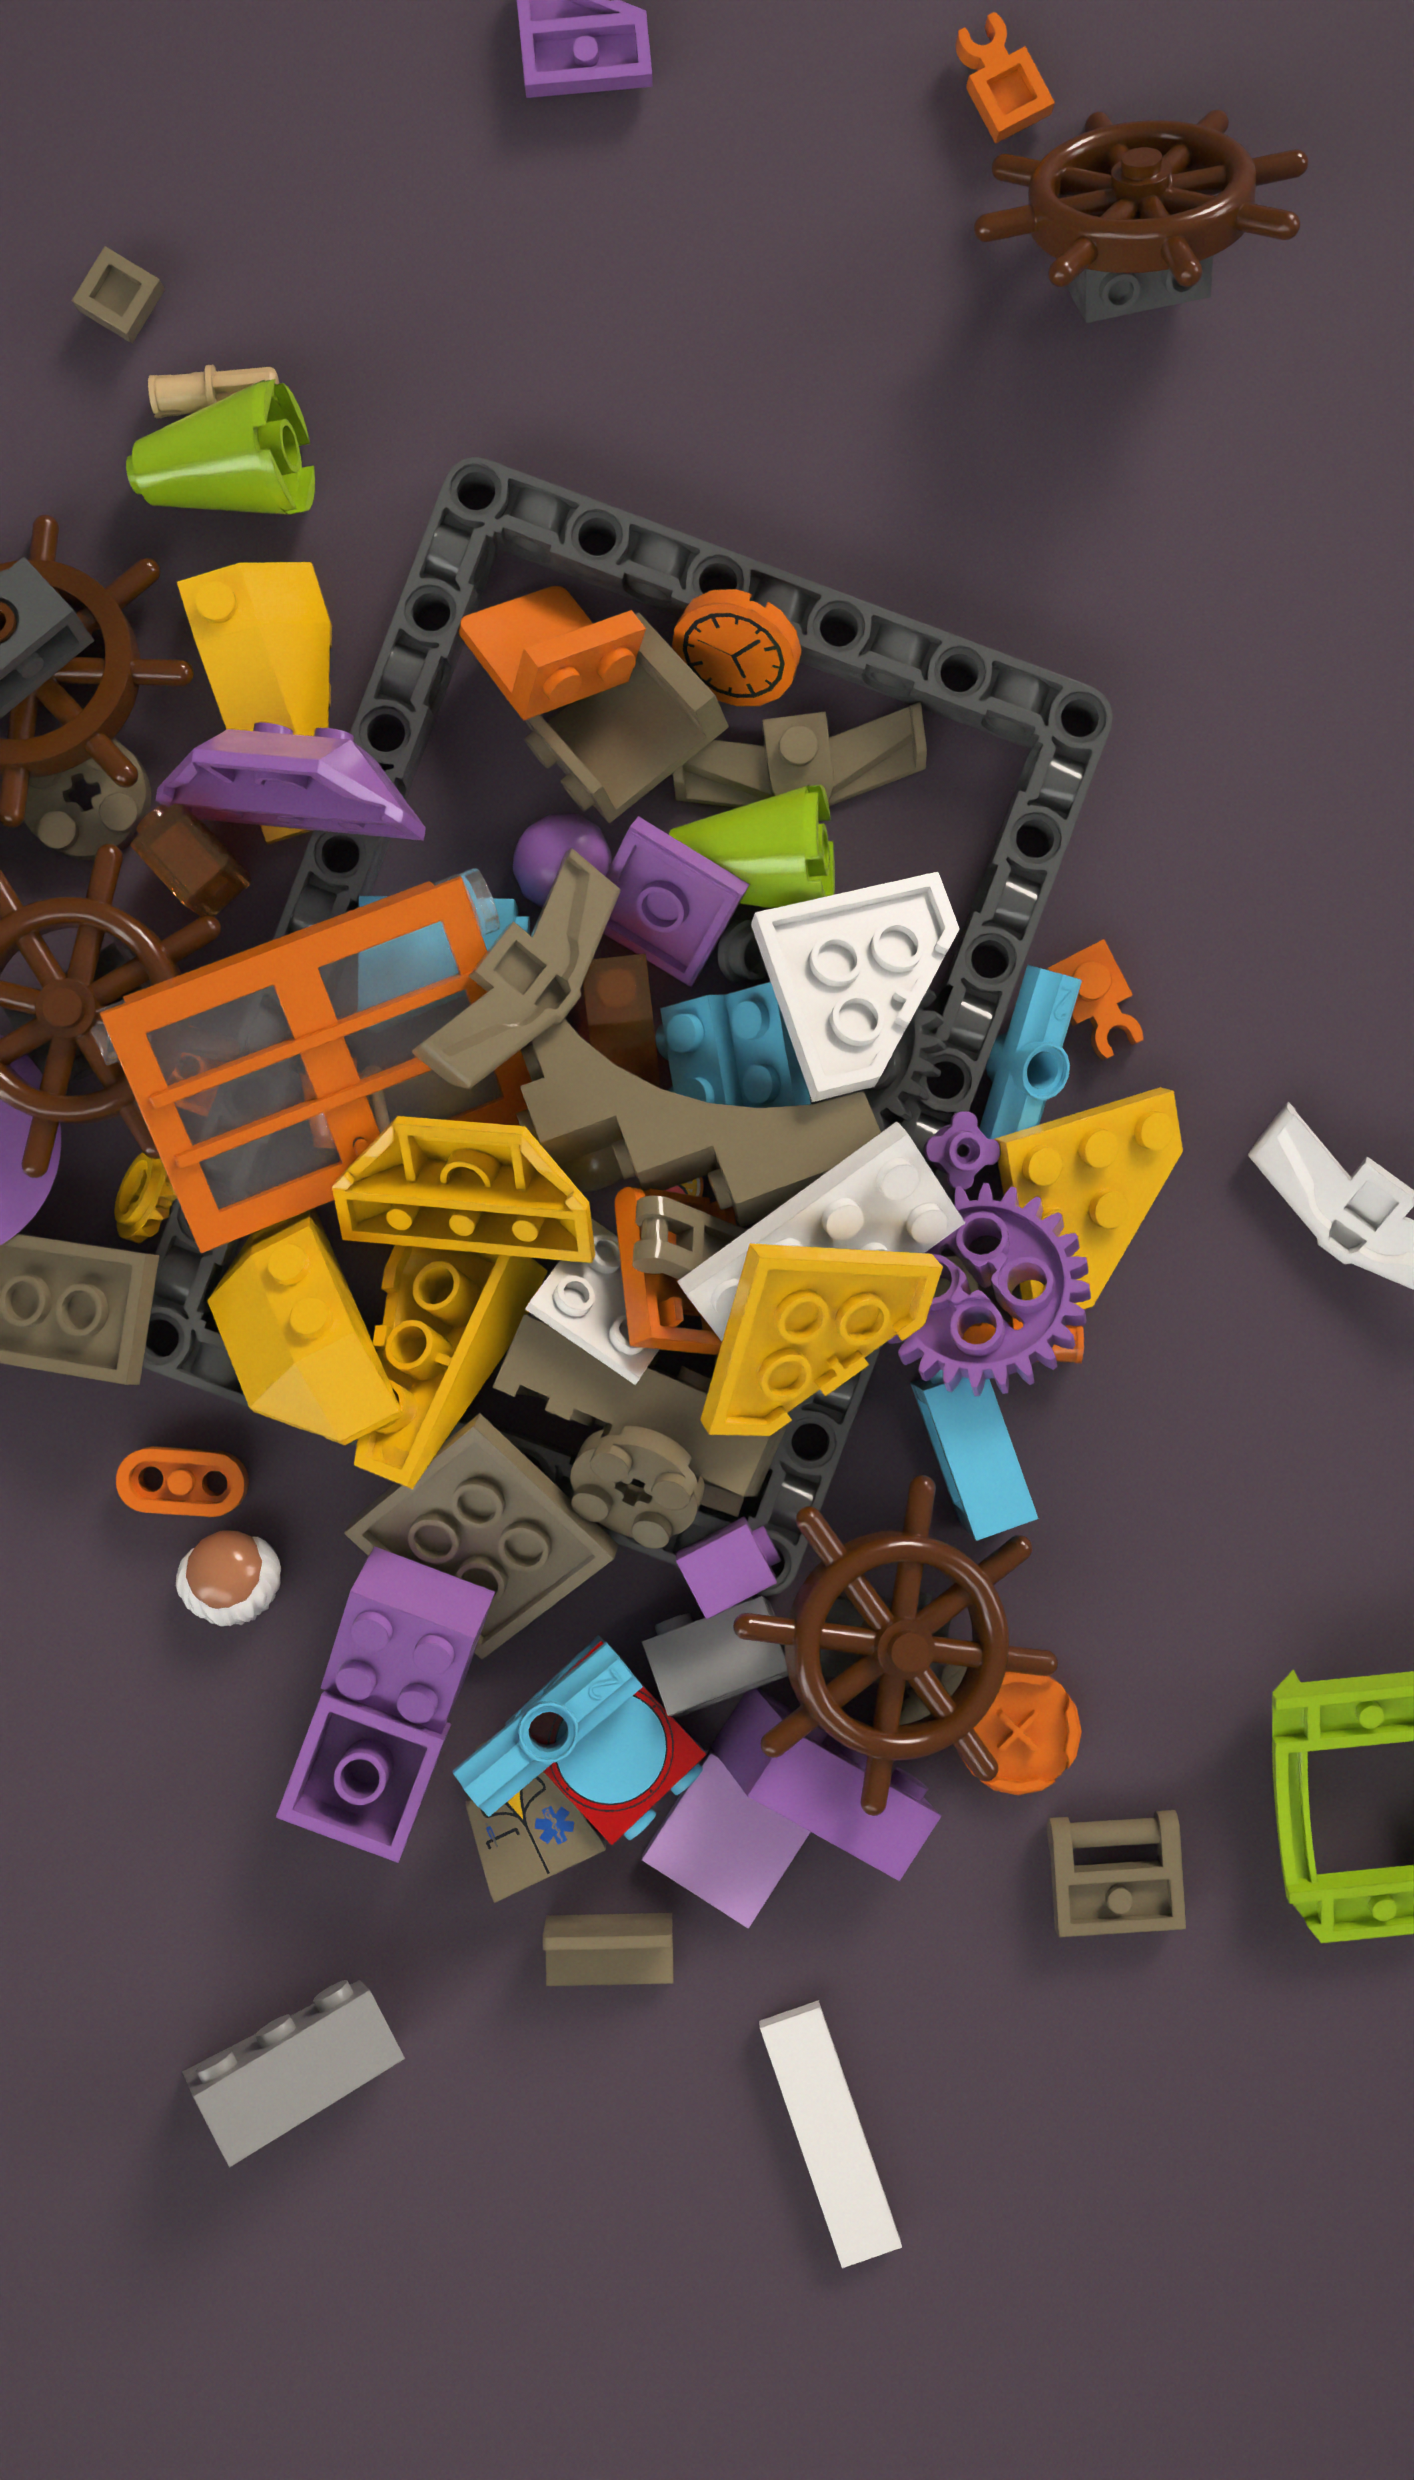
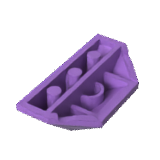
M264 722L255 723L253 731L227 729L195 747L157 788L156 801L184 818L424 841L426 827L375 758L353 742L354 736L352 734L333 728H316L314 736L293 735V731L287 727Z

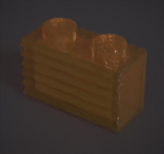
M166 804L158 806L138 824L136 830L139 835L132 841L130 846L180 902L199 914V916H216L251 884V874L234 858L235 856L226 849V846L209 830V827L184 805L173 804L170 808Z

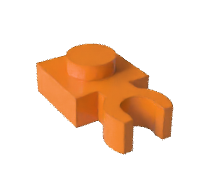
M993 12L987 16L984 28L991 40L989 44L978 45L973 42L970 33L964 27L958 30L955 47L960 61L965 66L977 70V72L969 75L966 89L996 144L1050 116L1055 102L1026 46L1008 54L1004 46L1007 38L1006 25L1003 19Z
M1105 939L1046 969L1082 980L1070 1022L1072 1026H1075L1088 1018L1090 1019L1094 1027L1091 1033V1045L1100 1059L1105 1060L1114 1055L1112 1047H1110L1107 1041V1034L1111 1028L1122 1029L1126 1033L1131 1045L1143 1040V1031L1138 1021L1132 1016L1122 1013L1117 1003L1131 997L1133 994Z

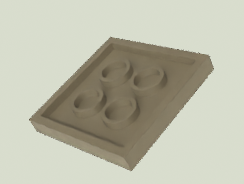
M480 1413L444 1442L413 1489L397 1483L393 1484L353 1517L344 1532L368 1556L375 1546L494 1591L495 1595L474 1652L481 1659H484L614 1560L619 1546L598 1524L578 1516L572 1508V1500Z

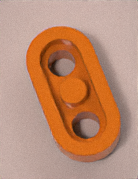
M146 1447L129 1454L121 1462L116 1474V1488L120 1498L130 1508L144 1513L203 1517L222 1516L241 1504L249 1486L248 1473L243 1463L236 1456L217 1450ZM148 1467H155L161 1471L163 1484L160 1489H151L146 1485L144 1473ZM211 1471H219L226 1477L227 1488L224 1493H214L209 1489L207 1477Z

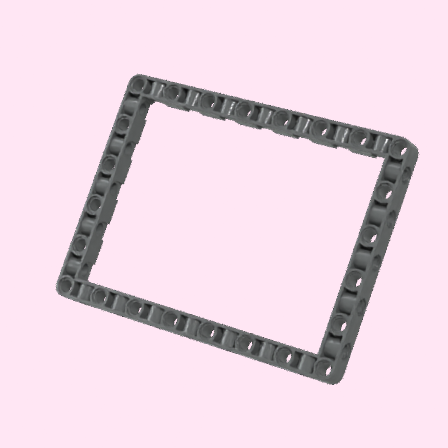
M471 457L459 461L451 467L444 479L350 734L354 736L353 742L375 758L405 800L407 799L465 643L459 635L461 619L477 611L499 550L677 617L682 616L692 599L703 594L700 588L704 582L716 577L723 578L729 581L734 589L752 594L750 601L757 602L763 607H766L767 602H769L784 613L797 631L802 650L799 663L911 705L921 702V707L924 710L1030 749L933 1008L934 1012H937L944 1018L945 1023L929 1031V1035L945 1043L946 1050L928 1054L927 1061L934 1066L945 1065L951 1068L957 1075L958 1089L950 1099L938 1098L928 1089L927 1077L922 1076L918 1084L926 1090L930 1096L929 1099L925 1101L910 1096L905 1103L913 1118L907 1121L894 1114L890 1124L891 1126L897 1121L906 1130L940 1184H942L945 1173L941 1172L933 1162L927 1160L924 1153L925 1143L928 1138L934 1136L942 1127L951 1124V1117L955 1113L960 1111L969 1112L1110 733L1113 720L1110 702L1102 692L1087 684L489 459ZM474 489H487L495 495L491 504L485 509L470 510L462 505L466 494ZM595 533L606 534L615 542L611 551L600 556L588 554L582 549L581 544L585 538ZM441 607L450 612L446 625L439 630L426 631L417 626L420 615L428 608ZM827 623H843L852 631L854 640L846 646H832L823 639L820 629ZM947 667H960L971 677L972 688L964 692L952 691L942 682L940 672ZM1066 711H1076L1084 715L1089 722V735L1080 738L1067 733L1061 723V714ZM395 725L405 730L404 741L394 751L381 752L373 747L374 737L381 728ZM1033 829L1042 835L1046 844V851L1043 857H1028L1019 850L1016 842V835L1019 830ZM313 830L273 940L359 908V896H370L392 838ZM346 843L358 846L360 857L357 865L352 870L345 873H336L330 870V855L336 847ZM989 947L998 953L1002 961V970L998 977L992 979L983 978L976 973L971 962L972 952L975 948ZM347 957L318 968L330 1001L332 1000ZM273 985L253 992L236 1036L240 1045V1052L233 1060L293 1038ZM300 1054L218 1085L197 1143L292 1107L300 1086L298 1071L305 1070ZM260 1080L268 1088L270 1095L269 1103L262 1112L250 1116L242 1108L240 1101L241 1093L249 1083ZM283 1129L199 1162L214 1200L221 1208L260 1193ZM176 1199L155 1255H159L142 1367L248 1406L207 1301L234 1261L243 1237L200 1253L180 1203ZM161 1320H167L172 1323L178 1331V1346L170 1355L161 1353L153 1344V1329ZM881 1346L865 1357L869 1366L827 1396H824L821 1390H819L788 1412L792 1421L787 1424L786 1431L757 1496L751 1497L745 1515L739 1513L738 1517L700 1504L692 1524L682 1533L671 1536L668 1544L658 1549L644 1547L632 1537L612 1531L599 1522L595 1523L618 1544L678 1566L676 1562V1552L745 1516L752 1531L761 1526L765 1527L774 1546L783 1555L779 1568L774 1571L777 1583L755 1595L771 1596L781 1593L794 1580L808 1545L807 1539L796 1524V1515L800 1509L807 1506L814 1507L820 1512ZM465 1411L446 1441L477 1415ZM488 1420L521 1453L536 1458L542 1466L543 1473L572 1500L574 1490L571 1485L570 1475L578 1455L577 1452ZM813 1423L824 1428L827 1437L826 1444L822 1451L814 1456H801L792 1448V1436L801 1425ZM358 1439L352 1441L349 1444L356 1447ZM633 1479L631 1484L637 1487L644 1488L645 1484L640 1480Z

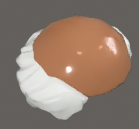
M222 1530L205 1537L195 1548L186 1554L180 1562L175 1586L178 1595L182 1598L187 1609L191 1610L196 1616L205 1618L211 1624L215 1623L219 1626L243 1625L245 1622H250V1620H256L257 1615L268 1610L269 1604L275 1599L276 1592L281 1584L280 1561L274 1548L265 1540L249 1536L240 1531Z

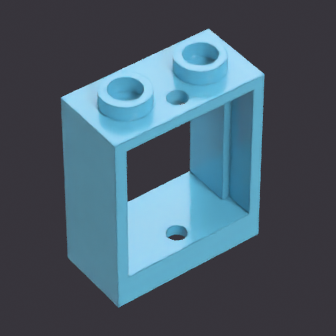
M942 1370L927 1382L923 1379L910 1382L960 1525L977 1541L1037 1520L1038 1516L990 1379L985 1380L980 1396H974L969 1378L962 1377L953 1392L947 1391Z

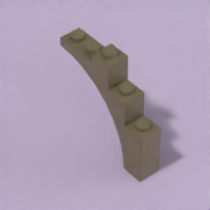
M566 1019L557 1025H551L532 1040L533 1045L521 1049L532 1082L520 1086L528 1109L518 1112L516 1115L520 1126H525L557 1165L612 1145L624 1180L637 1176L643 1191L650 1188L664 1191L708 1175L720 1210L733 1207L740 1227L762 1220L881 1133L864 1091L810 1105L753 1108L707 1103L660 1089L613 1064L581 1038Z

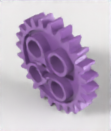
M983 1183L978 1200L969 1201L962 1186H958L955 1189L954 1206L965 1224L925 1252L926 1254H932L943 1266L940 1278L950 1281L951 1286L946 1293L933 1298L925 1325L903 1340L904 1343L901 1345L898 1354L904 1365L910 1364L922 1357L919 1373L926 1382L942 1370L944 1384L949 1392H953L962 1377L969 1378L974 1396H980L985 1380L994 1378L1002 1394H1006L1009 1390L1010 1374L1017 1372L1025 1382L1031 1385L1035 1383L1031 1365L1037 1360L1052 1370L1058 1367L1052 1350L1054 1344L1072 1350L1075 1347L1074 1335L1066 1325L1083 1326L1087 1321L1085 1310L1074 1304L1091 1299L1089 1283L1076 1280L1089 1273L1086 1257L1079 1256L1071 1257L1080 1248L1078 1236L1076 1233L1059 1236L1064 1228L1063 1217L1059 1212L1041 1220L1043 1213L1041 1198L1036 1196L1024 1208L1019 1207L1015 1187H1010L1001 1201L993 1200L989 1183ZM989 1235L1000 1240L998 1247L989 1254L979 1255L968 1250L973 1240L980 1236ZM944 1249H951L961 1259L966 1270L980 1286L987 1288L992 1285L998 1304L1012 1317L1021 1321L1023 1327L1019 1330L1011 1328L1002 1318L997 1307L982 1291L976 1290L971 1293L965 1273L949 1259L941 1256V1252ZM1035 1280L1046 1286L1043 1293L1032 1300H1021L1012 1295L1014 1288L1023 1281ZM983 1322L991 1324L996 1328L992 1338L982 1344H971L962 1339L968 1327L976 1323ZM895 1335L888 1340V1343L894 1344L903 1341L898 1335Z

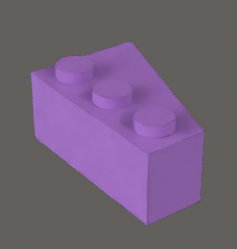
M760 1688L745 1692L710 1746L744 1793L756 1802L900 1881L941 1818V1815L924 1798L929 1789L917 1778L896 1767L891 1774L886 1809L877 1816L866 1814L861 1808L860 1801L867 1755L844 1746L818 1726L780 1757L771 1758L766 1756L761 1749L762 1737L794 1710Z

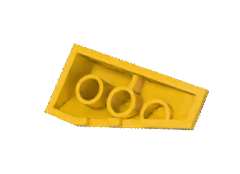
M312 562L236 563L177 582L191 630L226 730L253 731L255 723L264 722L287 727L293 731V735L314 736L316 728H329V707H331L329 673L332 624ZM260 825L268 844L313 831Z
M402 1245L394 1246L384 1267L381 1289L387 1292L383 1323L382 1325H375L373 1345L378 1350L379 1359L403 1412V1416L358 1438L354 1459L356 1467L407 1488H414L510 1347L524 1314H529V1311L525 1308L541 1287L547 1274V1270L530 1257Z

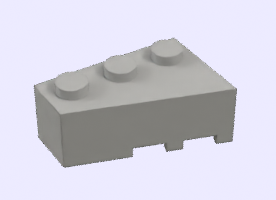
M342 1980L329 1986L313 1999L314 2004L291 2016L287 2014L271 2021L256 2034L182 2071L191 2094L229 2168L405 2059L370 1989L360 1980L351 1985L348 1980Z

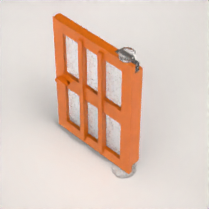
M477 868L455 874L434 883L430 881L123 996L124 1000L98 1009L103 1023L91 1028L106 1066L118 1061L121 1063L200 1253L333 1201L332 1187L336 1180L397 1116L520 1125L516 1113L528 1109L520 1086L532 1082L521 1049L471 1089L450 1084L412 1053L414 1048L487 993L485 989L469 977V974L487 952L482 936L499 930L500 921L490 890Z

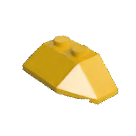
M397 1116L346 1169L332 1187L342 1240L592 1263L596 1255L589 1201L525 1126Z
M313 1208L253 1232L207 1300L249 1408L255 1413L298 1429L324 1436L326 1439L342 1445H347L403 1416V1412L316 1209Z

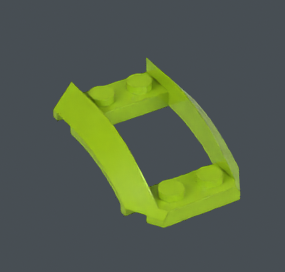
M1293 1669L1272 1692L1273 1786L1285 1892L1289 1904H1293L1302 1915L1306 1925L1320 1943L1414 1934V1865L1326 1874L1316 1873L1308 1790V1751L1414 1741V1671L1300 1682Z

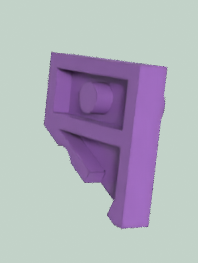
M517 0L526 98L653 87L646 10L621 0Z

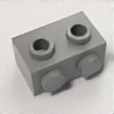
M751 1596L707 1620L703 1618L693 1622L691 1614L687 1613L655 1625L658 1636L642 1641L668 1716L679 1718L788 1676L785 1645L743 1640L735 1634L733 1629L734 1620L742 1613L775 1616L768 1599L763 1596L753 1599Z

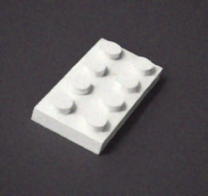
M896 1121L677 1282L722 1341L750 1243L925 1253L964 1225L965 1222L909 1134Z

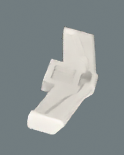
M1287 1102L1248 1153L1250 1159L1316 1236L1317 1244L1343 1264H1354L1414 1290V1220L1405 1217L1414 1207V1190L1369 1157H1366L1350 1176L1298 1115L1295 1108Z

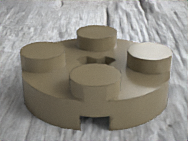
M115 738L112 742L132 762L138 771L137 782L129 788H122L116 785L93 758L61 773L29 779L24 821L31 832L51 849L76 859L95 860L96 852L100 846L114 844L122 851L135 839L136 835L134 833L141 826L143 817L147 818L149 813L151 787L142 763ZM82 779H85L90 785L99 784L101 794L92 797L91 803L93 808L88 811H83L77 802L69 801V794L75 790V783Z
M623 1426L619 1435H608L602 1438L601 1435L604 1429L593 1433L581 1446L571 1470L570 1480L574 1490L571 1501L573 1510L581 1518L591 1522H599L612 1531L632 1537L644 1547L653 1549L665 1547L671 1536L682 1533L692 1524L704 1495L705 1484L702 1474L697 1480L695 1474L689 1468L692 1457L680 1444L671 1438L643 1427ZM632 1480H640L645 1484L644 1488L631 1484Z

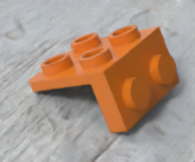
M551 586L466 615L461 619L459 635L523 721L629 682L646 631L645 626L632 610L592 623L571 594L561 586Z

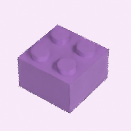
M374 1546L349 1593L321 1689L442 1734L463 1687L495 1592Z
M325 1690L321 1694L275 1818L399 1863L452 1724L447 1722L443 1733L440 1734Z

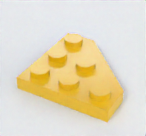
M1159 1087L994 1139L1000 1146L998 1166L1003 1194L1005 1195L1010 1187H1015L1019 1207L1024 1208L1036 1196L1041 1198L1043 1206L1041 1220L1059 1212L1063 1217L1064 1228L1059 1236L1076 1233L1078 1236L1080 1248L1071 1257H1086L1089 1273L1076 1280L1089 1283L1091 1299L1074 1303L1082 1309L1094 1306L1183 1152L1173 1090ZM1035 1280L1021 1282L1022 1300L1037 1298L1043 1293L1046 1286Z
M750 1243L700 1419L708 1434L771 1436L792 1421L788 1414L789 1411L819 1390H821L824 1396H827L869 1366L865 1357L895 1335H898L903 1341L925 1325L943 1266L932 1254Z

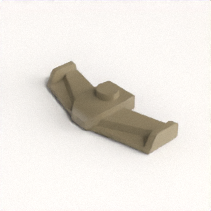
M921 702L832 737H829L826 712L763 719L764 746L712 740L675 770L672 776L676 801L738 808L807 785L822 784L827 794L829 806H832L926 769L927 746Z
M571 847L564 854L560 868L531 936L514 921L509 924L469 974V977L485 989L487 993L412 1050V1053L450 1084L471 1089L551 1025L561 1023L581 997L580 988L621 889Z

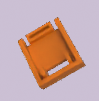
M635 1187L621 1189L615 1197L614 1206L630 1346L718 1355L722 1341L684 1293L677 1282L679 1279L664 1273H644L632 1266L634 1244L641 1240L642 1229L635 1222L637 1200L645 1196H664L736 1225L733 1207L720 1210L717 1201L710 1204V1198L651 1188L643 1191ZM668 1231V1242L676 1245L677 1234ZM683 1314L701 1316L702 1330L678 1328L676 1326L684 1321Z

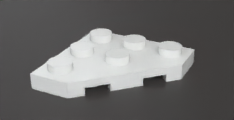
M938 872L755 912L751 927L812 1102L875 1087L959 931L958 923Z

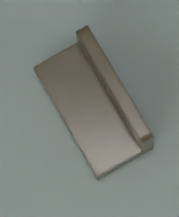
M672 1913L546 1915L543 1931V1950H546V1986L674 1983Z

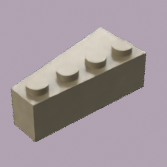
M524 1314L493 1388L513 1397L516 1394L540 1397L547 1401L545 1405L546 1411L566 1420H574L591 1427L596 1423L604 1427L603 1433L607 1436L619 1435L623 1426H638L659 1432L680 1444L692 1457L689 1468L695 1476L700 1477L702 1474L704 1480L743 1497L758 1495L786 1431L787 1424L771 1436L709 1435L700 1419L712 1377L683 1365L678 1375L656 1366L660 1356L657 1353L639 1381L634 1385L539 1318Z

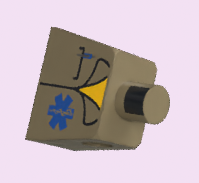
M485 1741V1742L481 1743L479 1746H477V1747L475 1748V1751L478 1750V1749H479L483 1744H485L487 1741ZM544 1772L540 1773L490 1817L469 1796L466 1798L468 1816L490 1895L494 1903L606 1850L607 1840Z

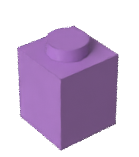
M745 1516L676 1552V1562L706 1620L777 1583L771 1566L781 1561L780 1556L765 1527L761 1526L752 1531Z

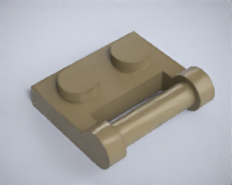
M1175 1810L1155 1811L1153 1818L1070 1823L1067 1816L1048 1818L1047 1835L1051 1857L1054 1924L1058 1937L1186 1929L1180 1825ZM1157 1844L1158 1860L1074 1865V1848Z

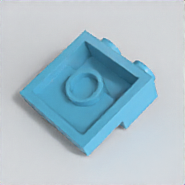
M771 982L726 995H706L660 1008L663 1024L658 1027L655 1040L659 1053L663 1058L669 1060L673 1087L668 1091L707 1103L753 1108L811 1104L809 1091Z

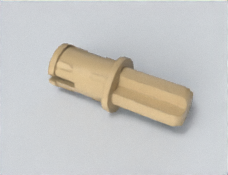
M206 365L204 372L178 375H149L148 391L151 408L157 419L195 413L259 381L276 379L275 384H279V378L276 370L272 367L216 371L214 365Z

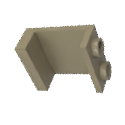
M639 612L636 616L645 626L646 631L629 682L571 703L548 723L541 715L525 720L531 733L523 739L546 769L557 763L566 774L560 782L575 803L584 812L593 805L609 824L729 727L715 694Z

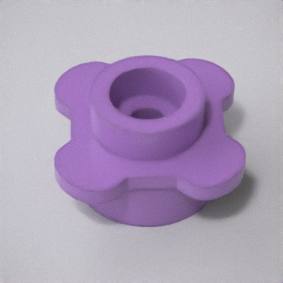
M966 1111L955 1113L951 1117V1124L942 1127L934 1136L928 1138L924 1146L927 1160L933 1162L941 1172L947 1174V1182L954 1189L958 1186H962L963 1189L970 1188L974 1183V1175L985 1165L995 1164L1000 1157L998 1142L994 1139H987L977 1127V1117L973 1113ZM962 1144L967 1147V1154L963 1157L957 1153L958 1147Z

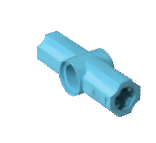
M1027 965L1008 1032L995 1039L986 1063L987 1075L993 1083L979 1129L987 1139H995L1039 1125L1047 1099L1056 1096L1064 1088L1069 1077L1070 1063L1068 1055L1062 1047L1082 980Z
M605 1642L543 1695L530 1700L516 1718L453 1770V1774L473 1802L490 1817L552 1763L566 1758L579 1740L643 1686L618 1654ZM546 1712L559 1714L567 1723L565 1734L559 1741L545 1745L538 1743L532 1738L529 1728L536 1716Z

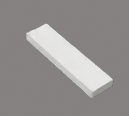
M819 2000L760 2020V2030L841 2267L845 2268L902 2248L899 2233Z

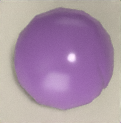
M551 813L529 825L519 838L513 857V873L523 896L540 908H543L564 854L571 847L606 876L612 862L610 848L600 828L580 814Z

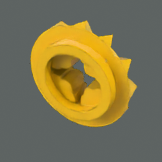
M142 1152L132 1162L122 1180L116 1197L114 1214L117 1221L118 1234L126 1240L140 1244L148 1237L154 1236L159 1231L161 1221L169 1217V1209L173 1201L177 1199L161 1158L151 1159Z

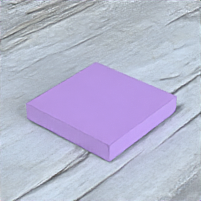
M710 1748L700 1763L703 1771L680 1794L642 1853V1861L749 1929L809 1836L810 1831L749 1798Z

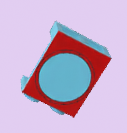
M597 1635L530 1700L543 1695L604 1644L605 1641ZM643 1686L579 1740L566 1758L552 1763L543 1772L602 1836L613 1845L622 1835L628 1840H632L640 1834L656 1816V1812L651 1807L669 1790L678 1795L688 1788L703 1771V1767L698 1762L707 1754L693 1736L691 1737L673 1717L667 1715L665 1708ZM527 1703L505 1722V1726L521 1713V1710ZM546 1712L534 1718L530 1724L529 1732L538 1743L545 1745L553 1744L563 1737L567 1723L559 1714Z

